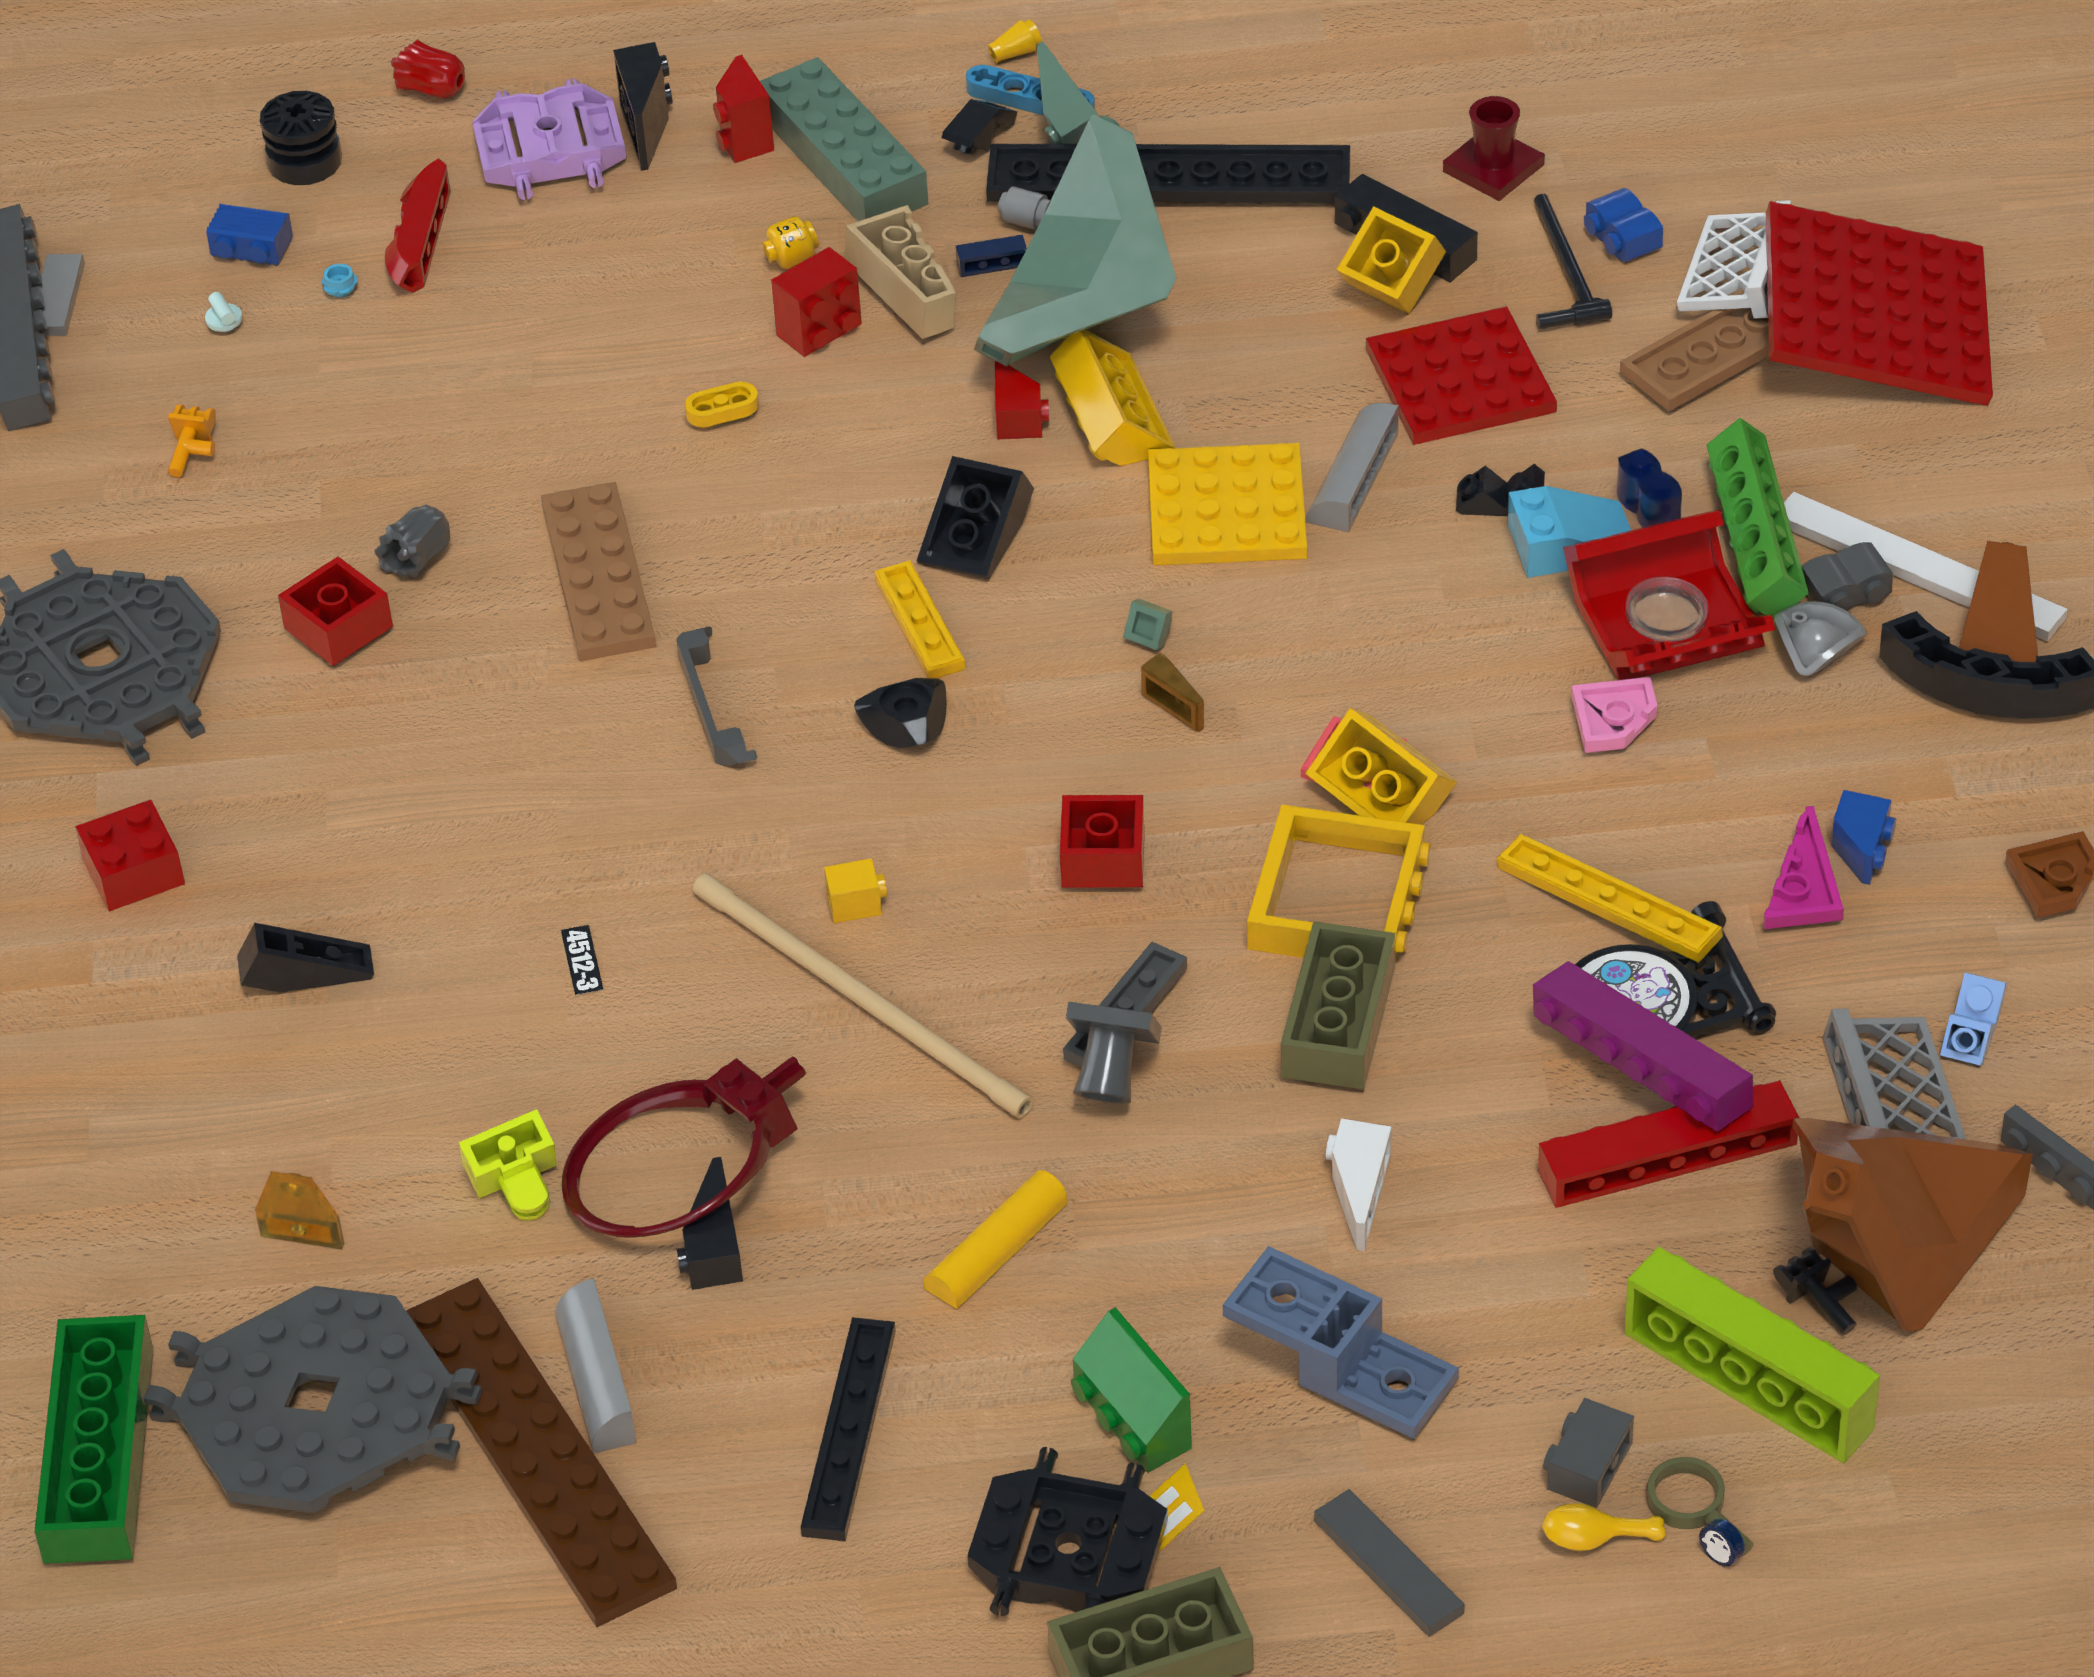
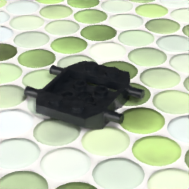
M1043 1447L1039 1451V1457L1034 1469L993 1477L967 1555L968 1567L994 1593V1598L989 1608L990 1611L998 1616L999 1610H1001V1616H1006L1009 1613V1607L1013 1600L1029 1604L1055 1601L1074 1612H1078L1147 1590L1167 1525L1168 1509L1139 1489L1145 1473V1468L1137 1463L1134 1471V1463H1129L1126 1467L1122 1484L1116 1485L1052 1473L1058 1458V1452L1050 1448L1048 1453L1047 1447ZM1034 1504L1041 1505L1020 1572L1013 1571ZM1065 1543H1074L1080 1549L1074 1553L1065 1554L1060 1552L1058 1547Z

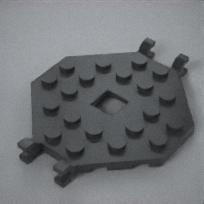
M62 549L50 555L51 561L58 570L54 572L55 577L22 592L10 575L0 579V591L3 594L0 597V601L5 607V617L0 626V714L14 731L121 742L129 758L136 766L150 760L149 753L143 747L146 739L141 732L177 715L184 730L191 739L205 733V728L198 719V717L202 716L201 710L193 701L221 629L217 617L182 577L166 575L164 581L145 579L144 573L114 570L112 575L93 574L92 568L77 567L68 553ZM106 640H109L121 654L113 662L96 667L85 666L77 657V654Z
M314 1286L207 1342H200L189 1333L173 1331L168 1346L170 1350L178 1351L174 1359L175 1365L179 1367L194 1366L181 1397L176 1396L164 1387L149 1385L143 1399L145 1404L154 1405L150 1413L152 1421H179L185 1432L189 1434L207 1467L219 1481L223 1492L230 1502L314 1513L329 1505L328 1498L349 1487L353 1492L384 1476L383 1469L404 1458L411 1462L424 1454H429L455 1461L460 1449L459 1441L452 1440L455 1432L454 1425L437 1423L447 1399L477 1405L483 1391L481 1386L474 1385L478 1375L476 1369L461 1368L454 1374H449L396 1296ZM312 1380L337 1383L325 1412L289 1407L296 1388L303 1383Z

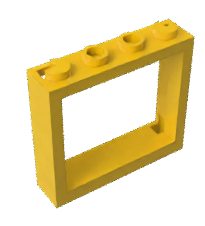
M1281 804L1247 919V950L1304 958L1313 922L1274 916L1295 841L1297 840L1404 856L1384 928L1385 932L1395 933L1396 962L1398 952L1403 953L1406 951L1408 932L1404 931L1405 925L1412 926L1414 921L1416 902L1412 901L1413 896L1421 895L1424 877L1423 872H1420L1421 866L1428 867L1431 843L1425 842V825Z

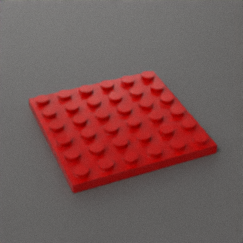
M1769 202L1765 212L1769 361L1980 405H1989L1993 396L1983 246L1968 241L1962 242L1943 238L1934 234L1905 230L1897 226H1887L1863 219L1834 215L1826 211L1801 208L1792 204Z

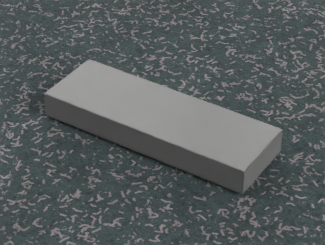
M47 254L41 275L42 283L39 284L45 307L38 308V310H42L46 320L47 331L42 332L45 336H67L85 265L83 254Z

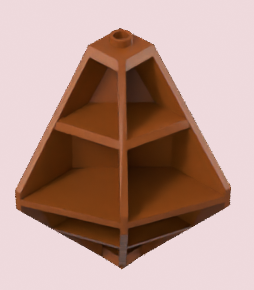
M1796 1118L1793 1120L1792 1128L1799 1136L1805 1171L1806 1200L1802 1202V1207L1813 1249L1825 1258H1829L1832 1264L1843 1274L1851 1276L1861 1290L1898 1322L1900 1329L1905 1331L1923 1330L2025 1197L2033 1154L1981 1141L1813 1118Z

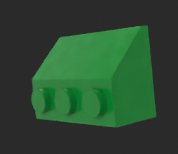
M1115 1307L1109 1310L1074 1356V1378L1071 1379V1385L1078 1399L1083 1403L1087 1401L1095 1410L1097 1419L1104 1430L1107 1432L1112 1430L1118 1437L1126 1456L1131 1461L1137 1460L1145 1468V1471L1149 1473L1192 1449L1190 1393Z

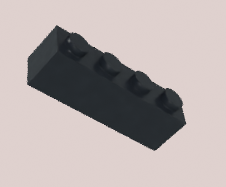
M1364 174L1358 176L1335 195V224L1356 235L1373 206L1434 235L1446 250V253L1433 275L1449 283L1477 261V231Z

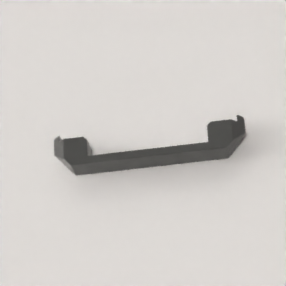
M709 626L681 633L676 639L678 657L715 763L729 766L757 759L755 750H746V745L739 728L733 727L717 731L695 666L708 663L711 660L707 637L712 635V627Z

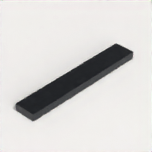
M852 1317L800 1527L802 1537L846 1542L896 1333L895 1322Z

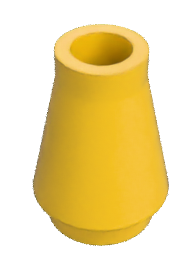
M1027 19L1024 22L1018 20L995 41L989 43L987 47L993 60L999 63L1005 59L1036 51L1037 44L1042 42V38L1031 19Z

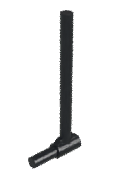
M1546 194L1537 195L1534 198V203L1578 299L1569 309L1536 314L1538 329L1570 323L1580 325L1612 319V307L1609 299L1593 298Z

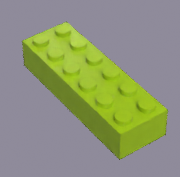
M1659 1246L1627 1279L1625 1335L1843 1464L1874 1431L1880 1374L1874 1372L1867 1364L1855 1361L1838 1351L1829 1342L1819 1340L1800 1329L1793 1321L1781 1318L1762 1307L1755 1299L1743 1296L1726 1286L1719 1278L1707 1275L1690 1265L1681 1256L1673 1255Z

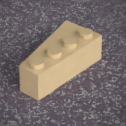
M908 205L846 225L844 258L857 268L858 275L922 339L954 328L956 292L942 266L936 264L934 251L930 245L925 244L922 238V230L918 223L913 222L912 212Z

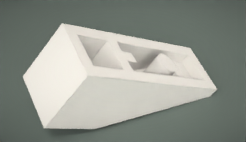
M1341 1118L1337 1135H1329L1326 1160H1332V1178L1356 1250L1365 1251L1391 1158L1392 1127Z

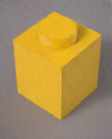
M872 858L824 867L826 895L834 924L882 915L881 898L887 897V888L884 874H876Z

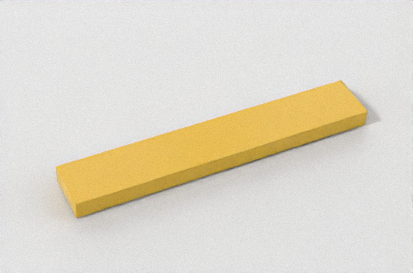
M1521 833L1496 858L1498 869L1698 963L1723 937L1721 926Z

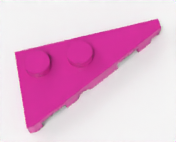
M1805 806V812L1799 817L1792 845L1788 847L1781 866L1780 877L1776 880L1773 888L1771 902L1768 909L1766 908L1764 912V929L1843 920L1844 908L1814 806Z

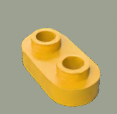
M742 381L698 391L688 396L685 400L687 421L694 426L702 428L745 418L755 413L759 407L756 387L751 383Z

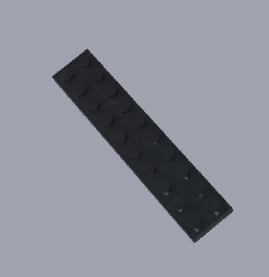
M991 144L986 187L987 201H999L1002 193L1008 192L1013 186L1044 194L1048 200H1051L1077 144ZM1136 144L1153 202L1334 204L1335 195L1350 184V145Z

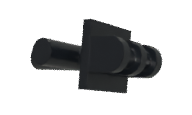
M1808 1247L1802 1251V1257L1793 1256L1788 1260L1786 1267L1779 1265L1773 1269L1775 1279L1788 1294L1786 1300L1789 1304L1808 1293L1843 1335L1855 1328L1857 1323L1838 1301L1856 1291L1857 1284L1851 1276L1847 1275L1826 1288L1823 1283L1832 1263L1829 1258L1823 1260L1813 1248Z

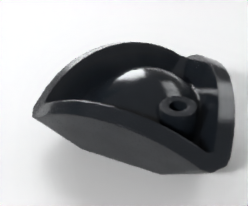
M913 678L877 688L856 700L854 707L864 726L877 739L893 747L908 748L933 741L940 735L946 718V687L944 682L938 678Z

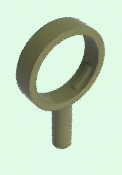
M1677 1457L1664 1461L1653 1470L1648 1480L1647 1502L1653 1515L1663 1518L1664 1524L1678 1529H1696L1708 1525L1711 1529L1722 1534L1729 1545L1740 1556L1746 1555L1753 1547V1542L1720 1513L1724 1504L1725 1486L1721 1475L1712 1465L1697 1458ZM1689 1473L1707 1480L1714 1488L1716 1498L1704 1510L1694 1513H1681L1663 1505L1657 1498L1655 1490L1663 1479L1674 1474Z

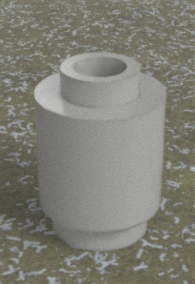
M1013 186L1008 192L1002 193L998 203V212L1002 213V220L1004 222L1037 230L1051 200H1048L1044 194Z

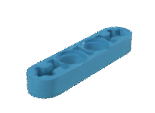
M976 65L967 71L966 88L970 96L1044 115L1042 100L1038 99L1042 97L1040 78L989 65ZM1010 88H1021V89H1022L1021 91H1017V92H1009V91H1006L1007 89H1010ZM1079 89L1095 110L1094 95L1089 91Z

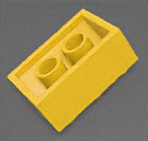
M1349 708L1305 773L1359 816L1420 825L1436 814L1458 782L1372 715L1353 708ZM1364 782H1372L1371 789L1363 786Z

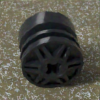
M291 91L278 95L266 103L261 110L259 121L262 137L265 142L267 165L272 176L283 183L291 185H311L324 181L335 174L341 165L342 152L337 134L335 110L331 101L320 93Z

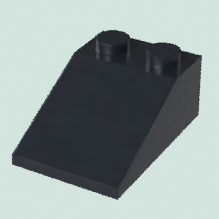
M655 42L613 50L620 107L641 171L648 170L669 119L667 104L673 103L669 83H664V77L670 75L666 55H659Z
M952 456L916 561L923 565L989 579L1021 527L1034 491V487L1023 471Z

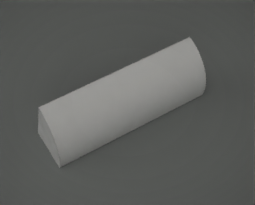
M1374 403L1364 407L1358 413L1306 515V523L1345 532L1350 531L1398 435V405Z
M594 1278L588 1279L570 1288L560 1298L555 1314L592 1452L598 1453L635 1444L636 1438L630 1404Z

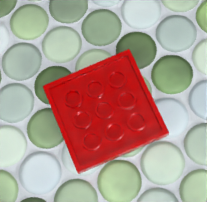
M1507 306L1366 338V351L1392 403L1398 405V415L1413 445L1557 412V400Z

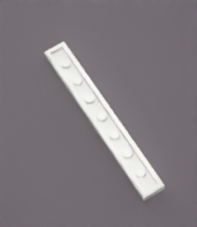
M1793 492L1784 502L1792 532L1838 552L1857 543L1872 542L1894 576L1965 607H1970L1979 574L1978 570L1796 492ZM2032 594L2036 637L2048 642L2066 620L2068 609Z

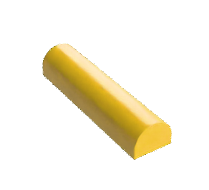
M1037 1170L924 1277V1289L955 1309H958L1068 1204L1067 1193L1061 1182L1051 1173L1045 1170Z

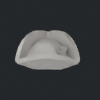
M1810 601L1798 603L1780 611L1774 616L1790 658L1797 672L1801 675L1809 676L1822 671L1846 654L1867 635L1866 629L1852 614L1838 606L1825 602Z

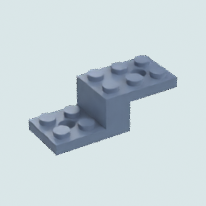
M1270 1246L1266 1248L1222 1305L1224 1317L1299 1352V1385L1415 1439L1459 1379V1367L1382 1332V1298ZM1284 1294L1295 1298L1288 1303H1278L1272 1299L1275 1296ZM1401 1380L1408 1383L1409 1386L1403 1390H1394L1389 1388L1387 1384Z

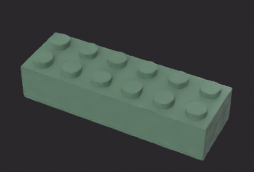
M819 57L760 81L769 94L772 130L857 221L906 205L909 206L912 212L929 204L926 170Z

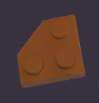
M2084 831L2008 849L2006 852V863L2037 918L2076 909L2094 879V849Z

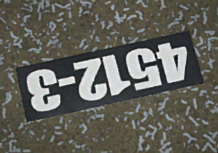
M589 925L561 930L575 995L603 990Z

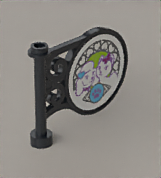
M1703 902L1691 911V913L1722 928L1726 924V917L1717 902ZM1723 929V937L1699 963L1677 952L1662 951L1643 945L1627 944L1597 950L1575 964L1691 1037H1697L1743 1022L1748 1029L1753 1030L1755 1033H1763L1771 1029L1775 1024L1776 1011L1773 1005L1761 1002ZM1715 954L1718 955L1723 964V967L1715 972V960L1712 958ZM1703 967L1704 975L1697 972L1696 969ZM1711 996H1716V1003H1710L1708 999ZM1728 997L1733 1001L1734 1006L1731 1010L1725 1012L1727 1010ZM1697 1009L1704 1015L1711 1016L1710 1018L1694 1022Z

